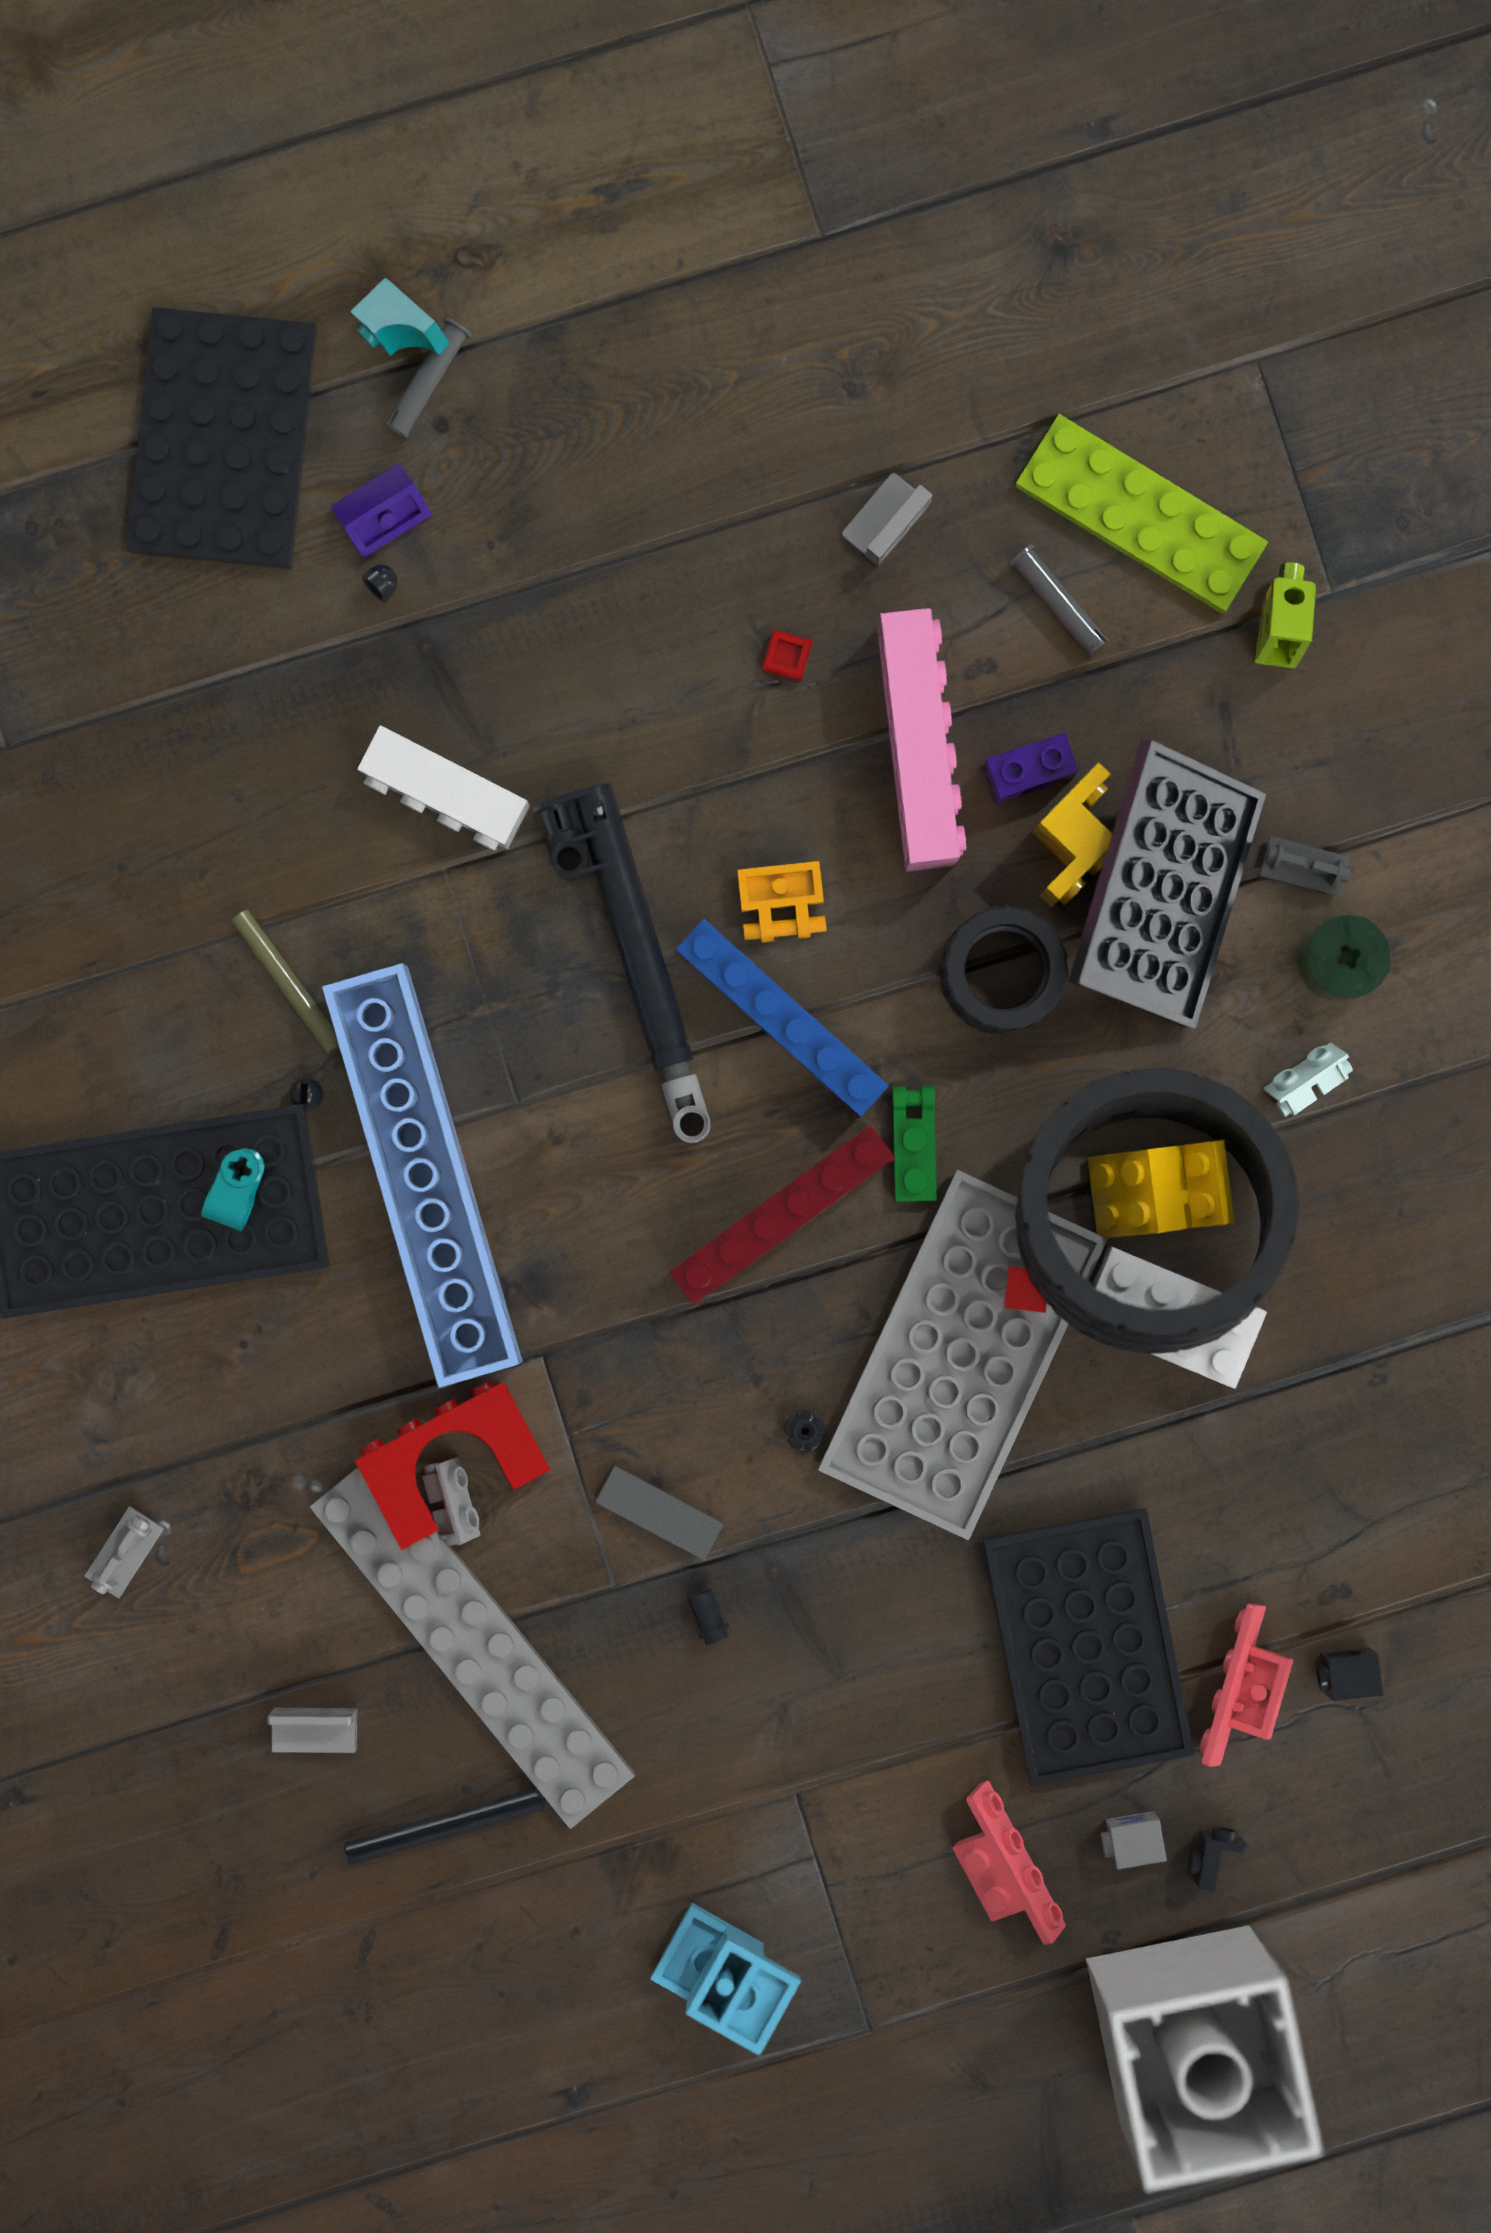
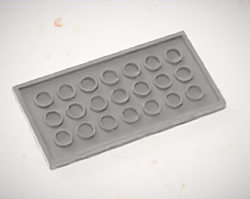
M956 1170L818 1470L969 1540L1066 1331L1068 1323L1059 1317L1048 1304L1046 1313L1003 1308L1008 1266L1026 1268L1020 1255L1017 1239L1015 1213L1018 1197L960 1170ZM1048 1212L1050 1226L1060 1250L1076 1272L1089 1281L1107 1239Z

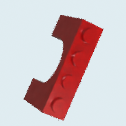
M490 1379L470 1390L473 1398L461 1405H458L456 1400L453 1399L434 1409L433 1412L436 1418L421 1425L417 1418L396 1429L399 1438L384 1445L380 1438L359 1449L362 1457L357 1459L355 1463L401 1550L439 1531L418 1491L415 1481V1466L418 1456L424 1446L435 1437L450 1432H463L483 1441L492 1452L511 1490H515L550 1471L545 1458L504 1382L495 1386L493 1380Z

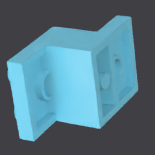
M694 1903L690 1904L651 1974L652 1981L687 2000V2015L759 2056L801 1982L800 1976L764 1956V1943Z

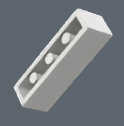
M381 725L358 767V771L366 777L365 785L385 795L388 789L403 795L400 801L402 804L419 813H422L426 807L440 814L436 821L459 832L461 826L475 832L473 840L494 851L498 845L506 849L509 848L530 807L528 801Z

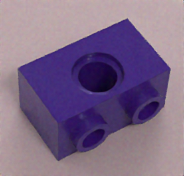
M1066 733L988 758L983 765L996 805L1071 780L1079 772Z

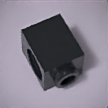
M1368 1647L1321 1653L1322 1665L1316 1666L1317 1682L1320 1691L1325 1690L1326 1695L1330 1699L1341 1701L1383 1696L1379 1654Z

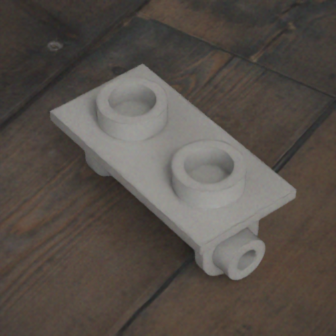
M459 1456L441 1463L437 1462L424 1466L425 1475H422V1480L424 1481L429 1503L443 1500L445 1508L432 1511L435 1523L439 1529V1539H444L446 1547L455 1544L461 1545L481 1536L478 1528V1513L472 1506L467 1488V1474L461 1467Z
M129 1506L84 1576L92 1581L91 1587L101 1594H105L108 1591L119 1599L164 1528Z

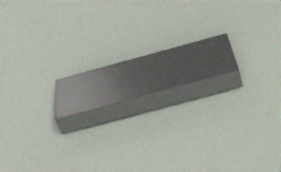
M616 1464L596 1500L597 1504L704 1561L724 1525V1522Z

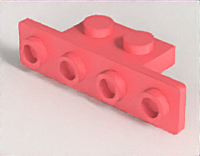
M1248 1603L1246 1609H1242L1237 1616L1235 1633H1238L1234 1649L1228 1651L1224 1660L1223 1672L1227 1673L1223 1689H1218L1214 1696L1211 1710L1212 1713H1215L1212 1727L1205 1731L1200 1744V1752L1204 1753L1201 1764L1208 1767L1221 1764L1231 1728L1265 1740H1270L1272 1737L1294 1659L1255 1646L1266 1606Z
M988 1780L981 1782L968 1795L966 1800L983 1832L958 1841L952 1849L991 1922L1025 1910L1042 1943L1045 1946L1052 1944L1066 1927L1062 1911L1053 1901L1044 1884L1040 1870L1033 1864L1028 1855L1021 1834L1013 1827L1006 1814L1001 1797L994 1791Z

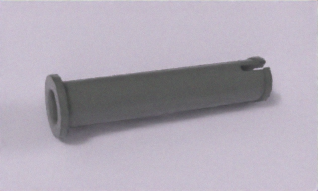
M449 317L443 318L442 321L445 325L441 331L450 345L440 355L429 350L389 419L384 423L388 429L405 439L408 438L412 427L466 338L471 339L472 333L466 327Z
M1033 543L1012 559L1008 566L1010 568L1015 567L1090 657L1110 639L1103 634L1033 551L1035 545Z

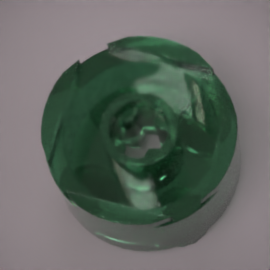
M1353 915L1339 916L1318 925L1308 933L1299 953L1298 967L1304 983L1312 992L1326 999L1340 1002L1367 995L1382 983L1391 967L1390 948L1382 931L1366 917ZM1348 952L1351 957L1348 965H1339L1337 957H1340L1342 953Z

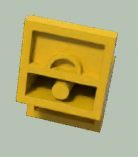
M1100 763L1064 797L1032 832L1067 866L1039 896L1050 907L1058 900L1065 905L1086 884L1081 876L1086 871L1094 876L1103 867L1112 833L1088 811L1108 790L1103 783L1110 776V773Z
M1224 1140L1087 1157L1097 1235L1111 1238L1235 1223Z

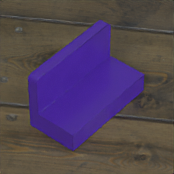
M400 464L393 466L331 506L363 558L432 515L416 486Z

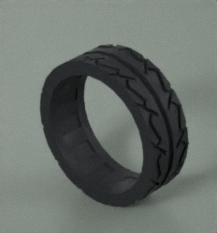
M1164 1067L1132 1069L1131 1073L1122 1071L1093 1081L1069 1097V1102H1063L1041 1127L1026 1159L1015 1213L1017 1239L1020 1255L1032 1284L1048 1306H1051L1059 1317L1079 1333L1107 1346L1110 1344L1116 1349L1143 1354L1179 1352V1348L1184 1351L1219 1339L1242 1323V1320L1247 1319L1267 1295L1281 1273L1295 1240L1300 1205L1296 1176L1294 1175L1293 1165L1282 1139L1263 1114H1259L1255 1106L1232 1088L1203 1075L1199 1077L1193 1072ZM1163 1118L1187 1124L1211 1136L1216 1141L1224 1140L1225 1149L1233 1155L1245 1171L1257 1197L1261 1222L1259 1249L1249 1272L1228 1291L1204 1303L1179 1309H1148L1121 1302L1097 1290L1076 1272L1060 1250L1050 1226L1046 1199L1048 1181L1052 1171L1064 1154L1085 1135L1109 1123L1126 1119Z

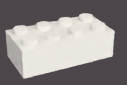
M1108 1246L1091 1283L1097 1290L1121 1302L1148 1309H1179L1204 1303L1222 1294L1212 1288ZM1256 1307L1247 1319L1242 1320V1323L1215 1341L1184 1351L1179 1348V1352L1153 1355L1236 1389L1267 1311Z

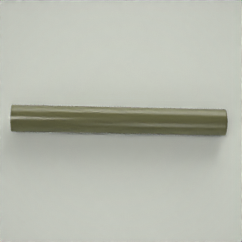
M248 909L236 915L231 920L232 924L324 1051L329 1054L340 1047L335 1029Z

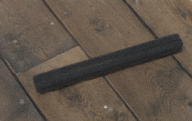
M535 1787L347 1841L344 1845L345 1856L348 1863L354 1865L540 1812L545 1808V1799Z

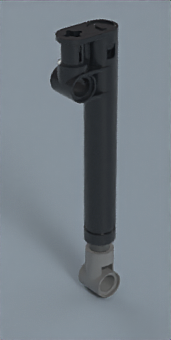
M611 783L600 784L538 803L533 806L534 813L542 815L548 835L545 842L551 864L557 875L568 881H576L593 875L597 876L648 1051L651 1050L652 1053L650 1057L654 1071L662 1070L665 1083L661 1084L674 1131L684 1142L698 1143L709 1134L711 1128L710 1118L697 1074L691 1075L688 1062L694 1060L691 1047L686 1041L688 1039L613 786ZM556 813H558L559 819L562 825L561 829H559L557 824V820L555 817ZM569 850L577 851L581 854L582 859L578 868L572 871L563 870L559 866L560 856ZM688 1113L699 1114L704 1120V1128L697 1136H687L681 1130V1120Z

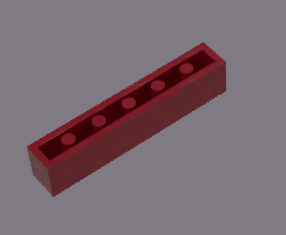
M869 1125L678 1264L669 1273L692 1305H695L894 1160V1155L872 1125Z

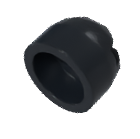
M377 565L362 576L366 587L383 602L397 588V575L387 565Z
M301 1078L295 1081L289 1092L292 1104H301L302 1084H309L307 1105L304 1104L305 1110L312 1111L318 1108L324 1098V1091L320 1083L310 1078Z

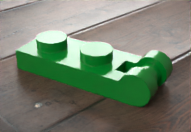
M934 1085L921 1086V1090H905V1086H893L895 1202L937 1201ZM921 1106V1119H906V1107Z

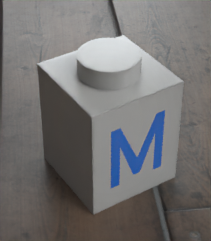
M1154 1811L1105 1819L1107 1832L1100 1833L1105 1858L1112 1857V1861L1117 1869L1167 1861L1160 1819Z

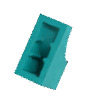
M386 277L351 311V314L360 325L356 332L372 349L379 345L390 356L396 350L406 347H423L440 355L450 345L437 323Z

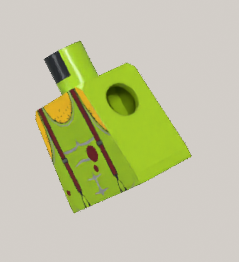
M1287 562L1281 564L1279 577L1273 579L1264 597L1255 663L1295 669L1312 642L1316 585L1313 582L1303 581L1305 567L1299 563Z

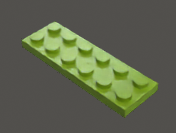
M1061 414L1055 419L1015 485L1017 489L1222 614L1227 611L1268 544L1267 540Z

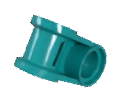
M244 1148L232 1151L225 1156L216 1180L205 1200L201 1214L202 1217L238 1231L243 1230L250 1216L255 1194L264 1174V1160L258 1152L253 1149ZM246 1158L248 1159L246 1166L251 1168L252 1172L240 1178L238 1176L240 1170L234 1167V1163Z

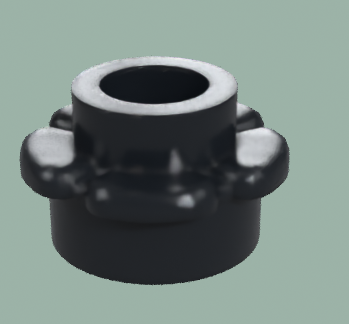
M808 1410L797 1412L796 1416L790 1417L785 1424V1433L789 1436L788 1443L799 1451L803 1449L811 1451L818 1448L823 1441L822 1435L826 1432L823 1420L820 1417H815L814 1413ZM803 1427H807L809 1429V1433L807 1435H803L801 1433V1429Z

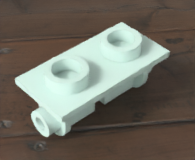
M1330 1042L1327 1045L1312 1050L1308 1054L1307 1059L1294 1068L1278 1073L1274 1077L1273 1082L1263 1089L1278 1101L1275 1105L1284 1117L1290 1113L1295 1116L1317 1100L1311 1089L1313 1085L1316 1084L1320 1092L1325 1095L1349 1079L1348 1074L1353 1069L1346 1060L1349 1058L1348 1054Z

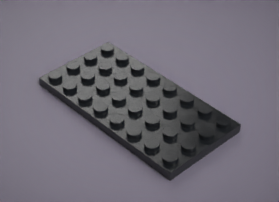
M304 1104L0 1152L1 1319L330 1267L308 1117ZM247 1148L253 1149L261 1155L265 1168L255 1194L250 1216L243 1230L238 1231L204 1218L201 1214L207 1195L216 1180L225 1156L232 1151ZM246 1158L234 1163V1167L240 1170L238 1175L240 1178L252 1172V1169L246 1166L248 1160Z

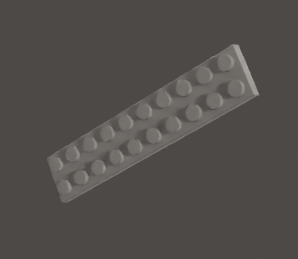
M358 1468L310 1506L311 1510L570 1829L635 1777V1772L451 1546L446 1547L444 1539H439L438 1531L401 1550Z

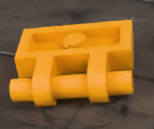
M819 861L737 870L742 912L758 911L759 914L758 923L743 924L745 940L761 939V942L764 943L773 942L774 937L798 935V939L811 938L810 933L827 932L825 915L809 917L808 905L824 903ZM795 907L796 919L772 921L771 909Z

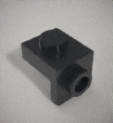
M1213 1826L1212 1832L1200 1830L1197 1850H1191L1188 1863V1873L1193 1875V1880L1199 1889L1216 1892L1222 1850L1246 1853L1247 1844L1242 1837L1237 1836L1236 1830L1221 1826Z

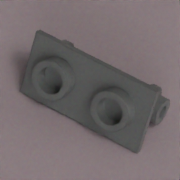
M1270 836L1259 876L1340 897L1343 882L1346 883L1350 875L1351 867H1348L1350 857Z

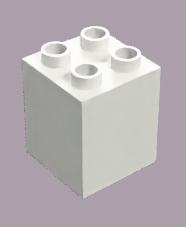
M1249 1925L1086 1959L1119 2122L1147 2191L1322 2155L1286 1979Z

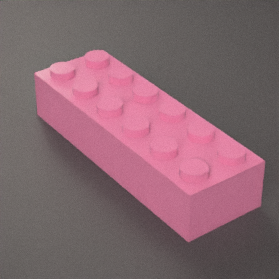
M931 608L882 613L877 632L905 872L954 867L960 856L963 855V851H966V837L964 826H956L955 815H958V810L961 809V795L959 784H951L950 774H953L954 768H956V752L954 743L947 744L946 733H949L952 720L949 702H942L941 693H944V686L947 685L944 660L937 661L936 652H939V645L942 644L940 620H932Z

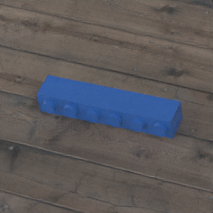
M705 919L676 948L678 955L859 1118L889 1086Z

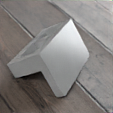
M892 473L844 529L842 537L875 565L879 566L930 506L933 495L922 485H919L915 490L897 474Z
M274 1708L267 1716V1724L272 1725V1752L355 1753L357 1750V1708Z

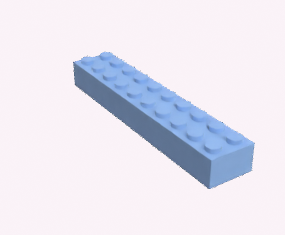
M401 963L323 986L326 1002L438 1388L520 1364L523 1360L409 968Z

